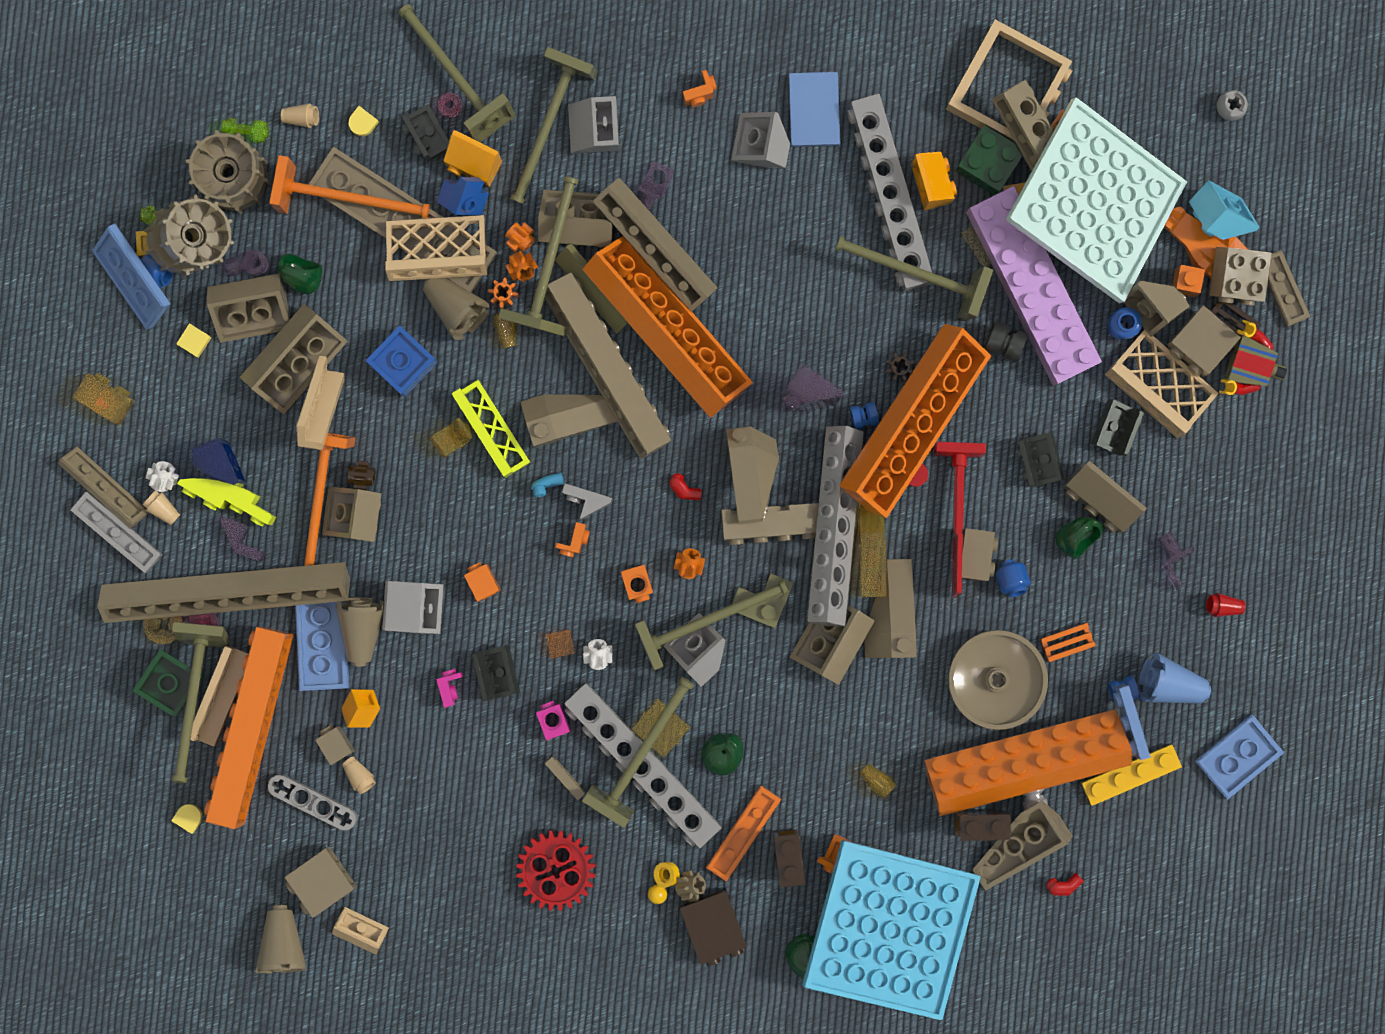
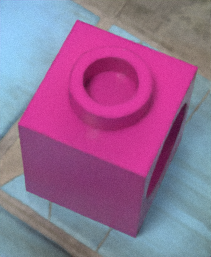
M554 701L540 706L541 711L536 712L546 741L571 731L561 703L555 705ZM553 712L559 716L557 726L547 724L546 716L548 713Z

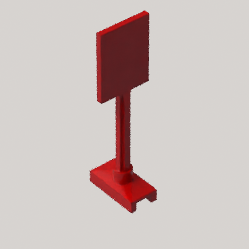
M936 442V445H934V456H951L952 467H954L953 530L955 538L953 539L951 598H957L962 593L963 534L961 533L964 516V470L967 467V457L983 458L986 454L985 443Z

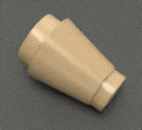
M310 103L282 108L281 120L283 123L311 128L319 122V111L317 106H312Z
M156 490L143 503V506L147 508V512L170 525L181 515L166 496Z
M354 756L342 764L354 791H358L359 794L365 793L376 784L373 779L374 775L356 760Z

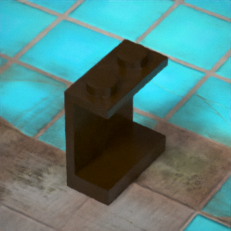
M966 810L953 813L954 836H960V841L1011 840L1010 814L1004 810Z
M797 829L772 831L779 886L805 885L800 834H798Z
M726 888L701 897L699 901L680 905V910L700 965L706 963L707 966H711L720 962V957L729 954L731 958L744 953L743 949L747 948V944L742 935Z

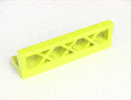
M479 380L462 390L459 388L451 393L505 478L530 463ZM478 388L482 394L480 405L470 403L465 395ZM484 400L487 402L489 407L483 406ZM473 407L479 408L478 415ZM482 409L494 413L493 426L483 424L480 420ZM497 420L501 424L502 428L496 427ZM485 427L492 429L491 435ZM495 429L504 431L508 435L506 446L498 445L494 442ZM510 440L515 448L509 447ZM499 448L505 449L504 456L502 455ZM508 450L518 452L523 461L511 468L506 461Z

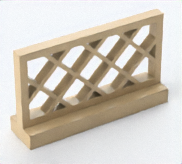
M484 215L386 221L387 261H385V267L389 281L487 275ZM479 223V230L473 236L464 230L469 224ZM445 225H452L456 230L447 238L440 230ZM420 227H428L432 230L424 239L415 233ZM403 228L407 233L398 241L392 236V229ZM460 233L469 239L461 248L452 242ZM435 235L444 240L437 249L428 244ZM411 236L420 242L412 251L403 245ZM474 243L480 248V255L469 256L464 251ZM448 245L457 251L452 257H444L440 252ZM425 246L432 254L427 258L420 259L415 254ZM399 248L407 253L402 260H393L392 254Z
M1145 329L1105 373L1110 380L1177 439L1189 431L1192 424L1219 394L1200 376L1192 373L1184 362L1176 359L1154 336L1150 337ZM1143 338L1151 343L1152 353L1140 352V342ZM1136 357L1137 370H1129L1122 363L1126 358ZM1141 357H1153L1154 369L1142 370ZM1158 357H1167L1170 360L1171 369H1159ZM1184 372L1188 376L1189 385H1177L1176 373ZM1159 373H1171L1172 386H1161ZM1143 374H1155L1156 386H1147L1143 381ZM1178 389H1190L1191 402H1179ZM1195 389H1203L1210 396L1205 401H1196ZM1161 390H1173L1174 402L1166 403L1162 399ZM1180 406H1191L1192 417L1188 421L1180 415Z

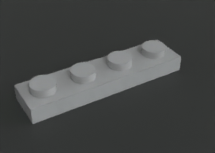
M86 491L72 507L71 511L144 573H148L163 555L135 530L129 529L91 493Z

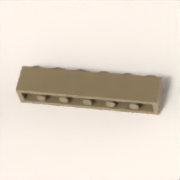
M620 178L610 184L593 200L596 206L691 312L717 289V286Z

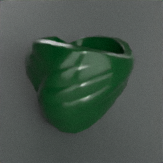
M289 253L279 258L277 268L283 282L306 295L318 290L322 278V265Z
M1077 518L1056 532V545L1067 556L1078 559L1101 537L1102 524L1093 518Z
M721 733L714 735L703 746L701 752L703 764L708 771L719 776L731 774L742 761L744 746L741 738L736 734Z
M808 934L794 937L787 944L785 950L789 967L796 975L803 979L815 936Z

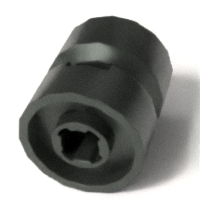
M995 321L984 349L994 355L1001 353L1004 359L1016 363L1023 350L1028 333L1017 329L1010 331L1007 325Z

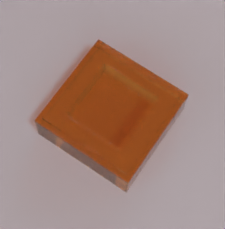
M570 629L546 634L551 659L575 653Z

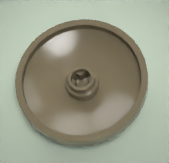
M987 631L973 636L957 650L949 667L948 687L955 706L968 720L989 729H1009L1023 724L1038 711L1047 693L1048 673L1041 654L1027 639L1008 631Z

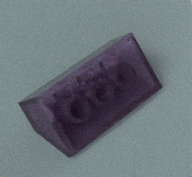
M802 364L786 387L782 399L785 401L783 405L795 413L797 410L807 412L836 406L845 392Z

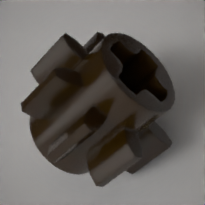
M894 352V360L885 361L887 365H890L885 374L891 373L893 375V382L900 377L905 382V374L911 375L913 372L910 369V365L915 361H908L906 359V352L902 357H898V354ZM899 362H902L903 368L906 370L898 373L896 372L897 367L894 364L897 365Z
M357 460L356 466L349 467L348 484H354V489L367 491V486H374L375 468L370 467L369 461Z

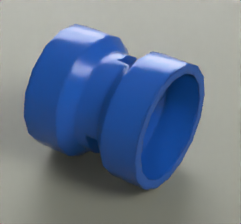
M874 401L866 403L863 407L853 406L849 408L854 429L861 430L867 425L871 427L879 425Z
M1132 675L1124 677L1119 682L1116 680L1108 682V690L1115 706L1113 694L1116 691L1114 686L1121 684L1129 685L1133 700L1140 698L1136 681Z

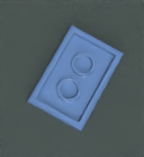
M838 72L789 73L791 147L840 146Z
M1250 714L1199 756L1195 763L1224 798L1228 800L1284 752L1253 714Z

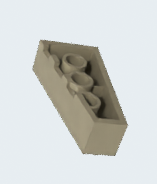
M819 503L786 505L785 507L769 506L767 507L764 521L746 524L738 523L737 510H722L723 540L729 541V545L744 544L743 540L753 539V543H766L768 538L778 537V541L793 540L792 536L802 535V539H815Z

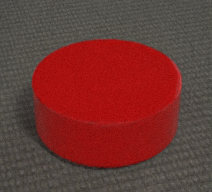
M921 464L910 481V486L918 487L926 482L928 470L925 465Z

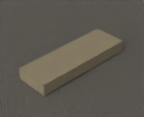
M1282 250L1272 253L1267 285L1284 324L1288 327L1311 316Z

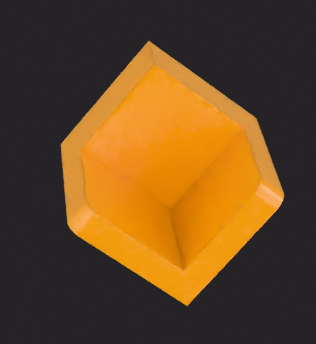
M351 689L341 710L347 727L368 728L373 723L380 707L374 690Z

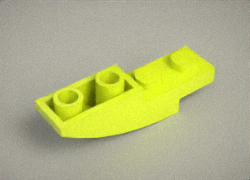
M197 478L180 479L177 483L184 487L183 493L194 499L196 495L203 498V504L215 511L217 508L225 510L228 503H231L230 509L241 515L245 511L252 515L251 521L262 527L264 524L272 526L276 519V516L256 505L261 496L239 486L217 480Z

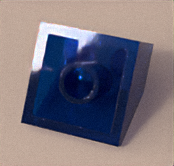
M216 438L191 449L194 455L191 457V460L197 471L200 470L204 474L242 488L248 486L229 441Z

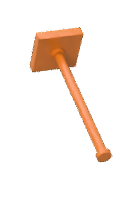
M278 156L269 204L279 213H288L291 194L297 192L422 215V218H428L430 204L424 203V206L297 183L294 181L295 164L289 157Z
M328 433L323 450H320L304 566L314 565L330 450H333V447L344 449L354 447L356 437Z

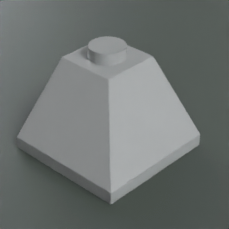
M777 112L740 113L731 160L765 168H786L790 142Z
M698 613L688 623L697 620L703 616L700 613ZM708 625L668 642L664 647L702 687L720 669L725 639L711 625Z

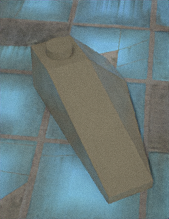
M543 394L521 401L527 428L535 448L618 422L602 395Z
M753 427L726 429L738 523L762 522L765 518L769 494L774 483L775 471L779 464L776 439Z
M912 559L886 560L870 614V618L875 621L864 639L865 658L916 657Z
M1041 800L1022 811L1012 822L1011 840H997L972 870L974 874L981 876L980 883L986 891L1066 846L1073 836L1060 815Z

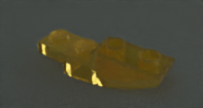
M858 503L861 597H886L887 567L884 517L868 512Z

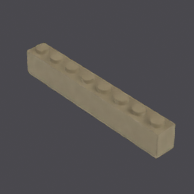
M569 273L548 284L544 299L559 324L566 326L565 334L641 460L665 447L671 441L669 430L660 422L657 417L656 408L648 402L645 397L644 388L633 377L631 366L623 360L620 355L619 346L615 341L611 340L605 323L599 320L595 313L592 301L587 299L583 293L580 281L574 278L572 273Z

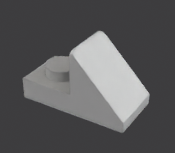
M565 484L562 491L563 494L567 495L566 500L578 504H580L581 500L585 501L580 520L611 505L613 501L610 497L569 484Z

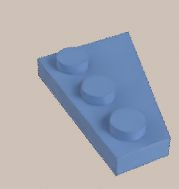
M1121 684L1114 686L1116 693L1113 694V698L1117 708H1120L1122 716L1120 721L1132 749V756L1139 760L1150 758L1129 685Z

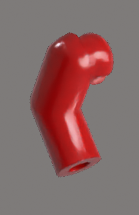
M675 473L671 476L669 481L670 488L678 498L701 500L702 489L689 488L683 480L684 476L680 473Z
M1075 872L1066 882H1058L1056 878L1049 879L1046 883V888L1054 896H1068L1084 881Z

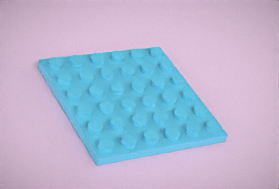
M841 840L802 986L942 1020L981 876Z

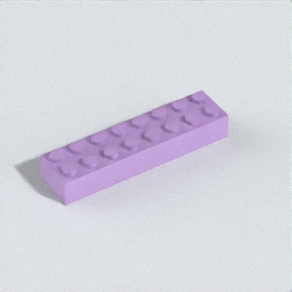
M1013 186L969 208L966 214L1026 333H1028V337L1052 385L1055 386L1102 361L1046 249L1006 221L1018 198V194Z

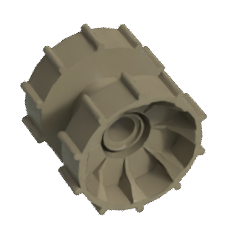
M215 130V134L206 137L202 141L196 140L197 146L193 150L190 160H186L192 179L189 181L191 186L197 188L207 201L213 203L217 201V206L220 209L237 211L239 214H242V210L256 203L261 204L260 199L267 185H271L265 167L268 162L263 157L260 158L258 156L259 152L255 148L252 149V146L244 141V137L240 133H237L235 136ZM229 167H233L234 174L229 178H225L224 171Z
M194 195L183 202L178 203L175 201L171 203L167 210L162 208L155 212L157 216L153 219L150 226L144 229V232L147 233L149 249L146 251V254H151L155 262L161 267L160 271L167 270L177 273L183 278L188 276L190 272L209 268V265L212 263L217 265L223 262L222 257L227 252L229 246L234 244V241L231 240L230 228L232 219H227L224 212L217 206V201L212 203L199 199L197 195ZM186 231H188V232H190V233L192 234V236H193V241H192V242H189V241L186 239V237H185V232H186Z

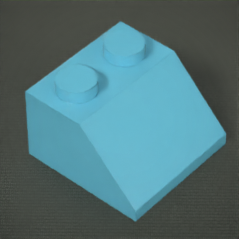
M1209 180L1189 201L1194 210L1193 215L1200 220L1202 230L1210 237L1215 235L1224 240L1254 232L1260 228L1241 197Z

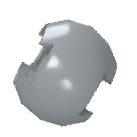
M1228 90L1218 98L1217 110L1223 119L1234 121L1246 114L1248 102L1242 92ZM1231 101L1235 102L1233 110L1229 108Z

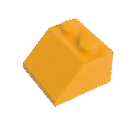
M454 130L445 154L444 163L448 167L447 171L458 177L461 174L467 177H478L484 181L483 185L490 187L502 164V159L498 151Z
M941 152L916 154L911 167L924 211L952 203L955 199L954 195H957L954 181H950L947 172H950L948 159L943 158Z

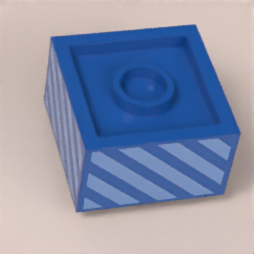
M400 325L366 360L404 397L438 363Z

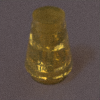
M499 314L493 315L494 321L492 323L502 347L516 346V323L498 318Z
M868 764L860 773L876 796L880 795L883 799L897 785L893 782L894 778L871 764Z

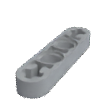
M276 775L268 783V790L274 797L338 829L349 830L357 823L358 817L355 810L286 775ZM282 779L284 781L283 785L289 789L292 788V784L296 787L292 790L290 798L286 797L289 793L286 790L282 789L277 792V786L274 785V782H279ZM298 790H305L308 793L309 798L305 804L296 801L295 795ZM320 801H327L330 804L331 809L328 814L323 815L318 812L317 805ZM336 806L340 808L337 813L345 815L348 812L350 814L351 823L348 822L343 825V819L335 816L334 820L330 819L335 812Z

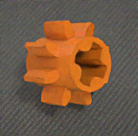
M526 222L522 226L515 223L505 235L509 239L506 242L507 246L515 253L519 249L524 253L535 241V238L532 236L534 233L533 229Z
M521 251L509 256V264L505 265L512 280L514 281L518 278L522 282L534 276V269L538 268L531 253L529 252L525 255Z
M505 277L502 283L494 280V289L488 290L490 294L495 296L491 299V303L494 304L498 301L502 309L504 304L508 303L513 307V297H519L518 293L512 291L517 285L512 283L509 286ZM503 288V290L505 291L508 290L507 298L500 296V289Z
M685 549L683 553H677L674 569L678 570L681 577L693 579L696 577V574L702 575L705 558H700L701 554L695 549Z

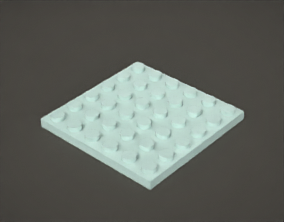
M1075 97L1069 102L1008 214L1006 221L1115 301L1122 303L1125 302L1187 181Z

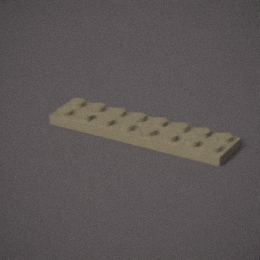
M335 147L331 149L308 184L424 206ZM321 197L385 239L386 221L425 219L422 218V215ZM430 209L427 219L444 217ZM445 225L440 232L448 238L456 229L452 225ZM420 227L415 233L424 239L432 230L428 227ZM403 228L392 229V236L398 241L407 233ZM460 233L452 242L461 248L469 239ZM435 235L428 244L437 249L444 240ZM411 236L403 245L412 251L420 242ZM473 243L464 252L469 256L480 255V248ZM485 244L486 265L488 268L497 251ZM448 245L440 253L444 257H452L457 251ZM424 246L415 255L420 259H424L430 256L432 252ZM482 276L450 277L448 279L472 293Z

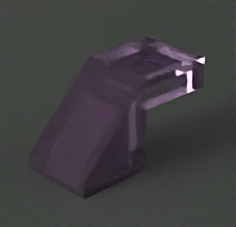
M221 517L220 522L234 552L257 561H263L266 552L243 544L249 525L227 517Z

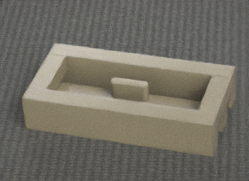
M554 755L545 763L577 800L586 793Z

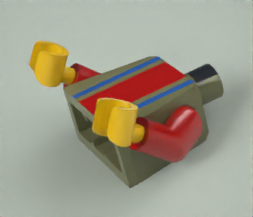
M1243 320L1242 322L1246 325L1244 331L1237 330V333L1243 336H1240L1241 338L1234 345L1224 378L1221 379V382H1224L1226 387L1224 391H1219L1220 394L1245 395L1258 391L1261 386H1267L1270 378L1281 381L1285 378L1287 367L1276 364L1278 353L1273 351V344L1262 331L1256 328L1254 323Z

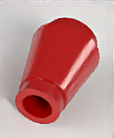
M1215 593L1208 596L1206 611L1208 614H1212L1213 617L1242 615L1245 611V601Z

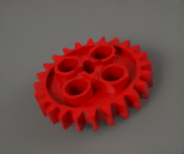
M550 830L548 838L543 833H540V841L538 842L535 838H531L533 847L525 844L524 849L527 854L520 853L518 856L524 860L523 863L516 864L517 868L522 869V872L516 874V877L523 878L524 880L518 886L527 887L523 895L532 894L531 903H534L537 899L540 900L539 908H542L545 903L549 904V911H552L554 905H557L559 911H562L564 903L569 908H572L573 899L577 903H581L579 895L588 896L589 893L585 886L593 887V883L588 879L596 877L595 873L590 872V869L596 867V863H589L588 860L594 855L593 853H585L589 847L588 845L579 846L582 838H578L575 842L572 840L573 833H570L567 838L564 837L563 830H560L558 836H555L553 830ZM566 848L570 854L569 858L564 861L558 859L556 856L557 849ZM541 857L545 859L547 863L546 868L543 870L536 869L533 864L535 858ZM571 861L577 862L574 866L562 869L559 873L560 876L553 873L540 880H536V876L551 871L554 864L558 868ZM568 871H575L579 875L578 882L569 883L565 877ZM547 880L553 881L556 885V890L552 893L546 892L543 889V882Z

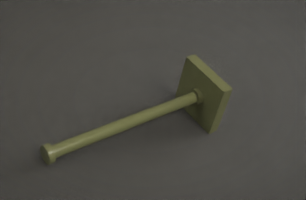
M404 5L399 10V15L409 22L478 111L464 122L472 139L481 143L516 117L509 100L503 93L485 106L412 12L413 8L411 5Z
M547 47L544 57L549 63L561 67L563 72L515 194H512L510 199L522 204L525 202V199H523L571 76H575L576 73L594 80L598 72L594 65L550 47Z
M564 176L565 186L531 311L524 315L501 308L498 317L564 336L566 326L543 320L540 312L573 190L579 181Z
M839 236L835 246L837 251H847L962 294L964 300L957 318L964 321L978 316L993 273L992 269L982 267L973 272L970 283L966 286L848 242L842 236Z
M781 580L776 586L657 637L656 634L650 635L645 621H641L635 624L653 668L656 670L664 666L657 651L661 649V645L782 593L786 595L789 591L784 580Z
M173 622L172 633L179 643L195 645L175 776L171 778V782L186 784L185 772L204 650L207 646L219 648L230 646L231 639L224 627Z
M684 677L680 678V685L612 792L608 794L592 785L582 802L623 828L629 822L634 810L618 799L688 689H692L694 686L691 681Z

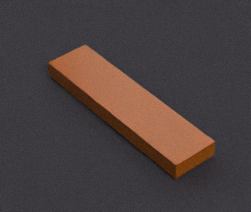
M760 785L706 868L727 882L781 801V798Z

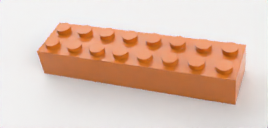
M624 236L598 251L582 270L710 418L738 398L753 383L693 312L689 310Z
M948 324L942 326L840 483L839 487L868 512L884 518L889 516L990 359L991 355L963 328Z
M256 627V630L250 634L248 645H251L250 653L244 657L242 669L245 670L243 679H239L236 687V693L239 694L237 703H233L230 710L231 726L226 728L223 742H226L224 752H220L217 760V766L220 767L218 776H214L211 783L212 799L207 801L204 815H207L206 822L232 829L245 825L294 637L292 633L268 627Z
M1114 709L925 760V768L939 815L944 816L1131 766L1132 749L1117 711Z

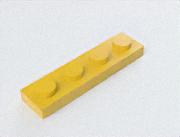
M1169 744L1150 752V758L1144 760L1136 758L1132 760L1131 766L1101 773L1080 782L1089 804L1093 806L1181 768V763L1173 745Z

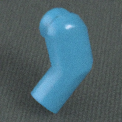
M562 472L547 475L534 481L531 485L533 495L535 497H543L546 495V488L564 484Z

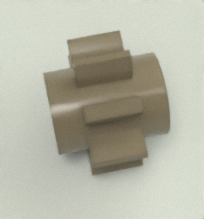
M682 872V877L676 879L675 889L682 901H699V895L705 894L706 883L699 872Z

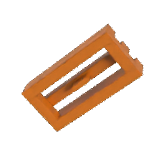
M1088 623L1040 639L1048 662L1096 646L1089 631ZM1080 630L1084 631L1083 635L1048 647L1047 642ZM1087 639L1088 643L1051 655L1050 651Z

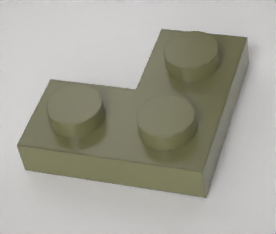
M770 574L764 590L779 584V581L784 580L790 593L793 582ZM739 587L732 604L755 595V593ZM789 593L777 595L742 610L738 614L776 628Z

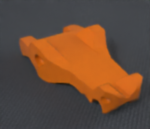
M1181 206L1173 208L1163 228L1167 229L1185 247L1193 267L1205 269L1204 274L1211 279L1216 247L1248 250L1236 236L1224 240L1215 235L1210 237L1202 230V223L1187 214Z

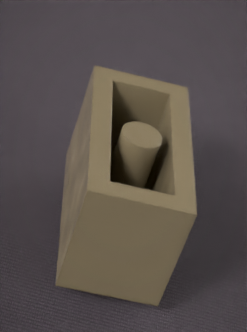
M965 528L962 531V578L989 581V577L994 576L995 562H991L992 552L996 553L998 538H994L995 532Z

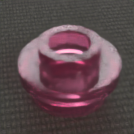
M445 93L438 101V109L446 117H455L462 110V101L455 93ZM448 101L454 102V106L452 108L446 107V103Z

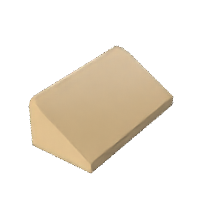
M344 907L333 928L332 934L373 954H377L389 927Z

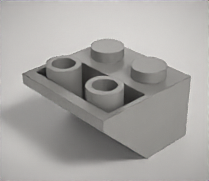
M616 96L591 97L568 104L571 154L620 151Z
M386 581L382 630L440 634L444 584Z

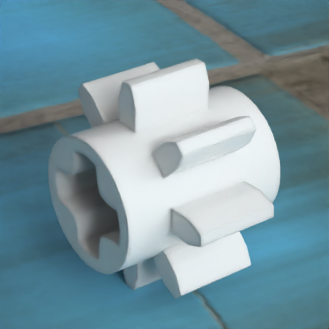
M165 461L153 463L152 468H148L146 479L150 480L149 486L159 492H165L168 489L172 490V486L176 485L179 477L178 474L174 473L176 468Z
M595 639L590 641L588 646L583 647L584 664L589 663L592 669L601 670L608 663H612V645L607 646L604 640Z

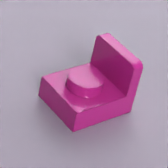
M453 669L442 672V678L436 679L444 708L456 705L455 699H458L455 685H450V680L461 678L463 674L462 672L456 674V670Z

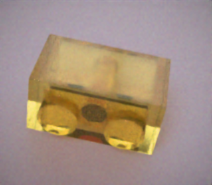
M98 372L95 376L87 373L72 398L109 421L121 425L135 402L134 399L129 397L131 392L119 385L117 388L109 385L110 379Z

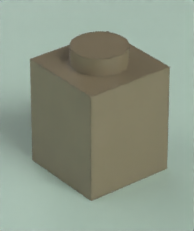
M330 725L319 732L321 737L316 739V742L330 765L355 752L341 726L333 728Z

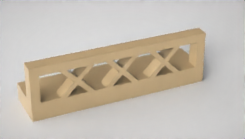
M319 356L297 423L299 447L323 450L344 383V373L327 371V357Z
M232 646L224 647L193 722L192 741L199 740L213 747L217 745L237 696L236 687L238 681L243 679L245 670L242 669L244 657L249 655V653Z

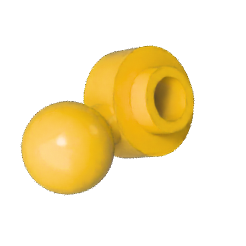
M673 862L659 863L654 869V879L657 884L651 886L648 890V898L654 904H661L666 900V887L674 886L677 883L676 879L680 877L679 869Z

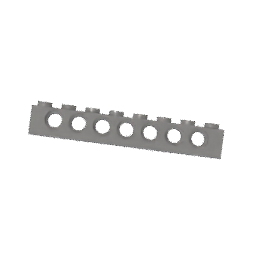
M880 94L852 101L847 114L850 124H855L857 133H854L856 145L862 148L864 156H861V162L864 171H869L871 179L867 181L871 194L875 193L877 202L874 203L877 216H882L884 226H881L884 240L889 239L891 249H888L889 257L902 262L906 258H912L916 262V267L932 273ZM870 119L875 123V127L873 129H866L862 122ZM877 142L882 146V151L878 153L873 152L869 145ZM880 165L886 166L889 174L886 176L879 175L876 167ZM887 188L894 190L896 197L887 199L883 195V190ZM899 212L903 220L898 223L893 222L890 218V213ZM906 235L909 238V244L906 246L900 245L897 242V236ZM900 271L895 273L898 287L902 286L904 292L932 284Z
M848 426L826 427L807 621L824 626H845L857 501L841 489L839 485L862 451L864 433Z
M586 683L564 703L568 707L565 709V712L574 721L578 718L584 724L581 729L591 739L595 736L601 744L598 747L606 756L609 757L612 754L618 761L615 765L624 773L643 742L591 686ZM587 706H593L597 709L598 714L595 719L589 720L584 716V709ZM602 725H612L615 731L614 735L609 738L604 737L601 734ZM621 742L629 743L631 753L626 756L621 755L617 750L618 744ZM649 750L644 758V761L648 764L647 772L642 774L635 772L633 776L635 780L632 783L641 793L646 791L652 797L649 801L658 811L663 809L669 815L666 819L675 829L680 827L686 833L683 837L692 847L697 845L701 848L722 828L721 825ZM661 778L665 782V788L662 791L653 790L651 787L652 780ZM677 796L682 800V806L679 809L669 807L668 800L671 797ZM690 814H694L699 818V823L695 827H689L685 823V818Z

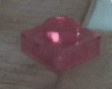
M216 613L189 615L191 624L220 626Z

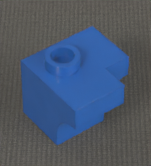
M460 177L459 180L444 179L437 202L455 215H482L489 193L482 189L484 181L478 177Z

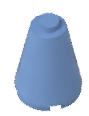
M1153 653V659L1147 658L1142 667L1139 677V685H1143V692H1139L1142 701L1201 704L1210 697L1211 686H1209L1208 680L1161 654Z

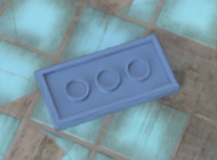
M116 224L110 225L92 252L145 329L148 330L155 326L169 307L170 302Z
M336 602L295 605L299 691L349 688V667L340 631Z

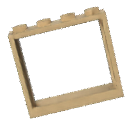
M994 20L946 110L981 129L986 125L1016 144L1007 127L961 103L996 37L1000 35L1060 68L1040 104L1044 111L1049 103L1054 105L1061 91L1057 90L1061 82L1066 83L1071 75L1072 70L1069 69L1072 61L1007 25Z

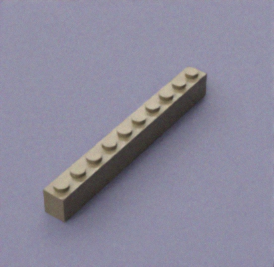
M345 562L104 584L101 585L97 607L104 623L348 601L350 577Z

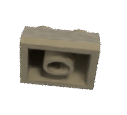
M1146 281L1138 282L1130 290L1125 302H1123L1127 307L1138 312L1142 320V327L1150 337L1172 322L1189 307L1186 297L1174 286Z
M329 487L322 535L375 542L382 493Z

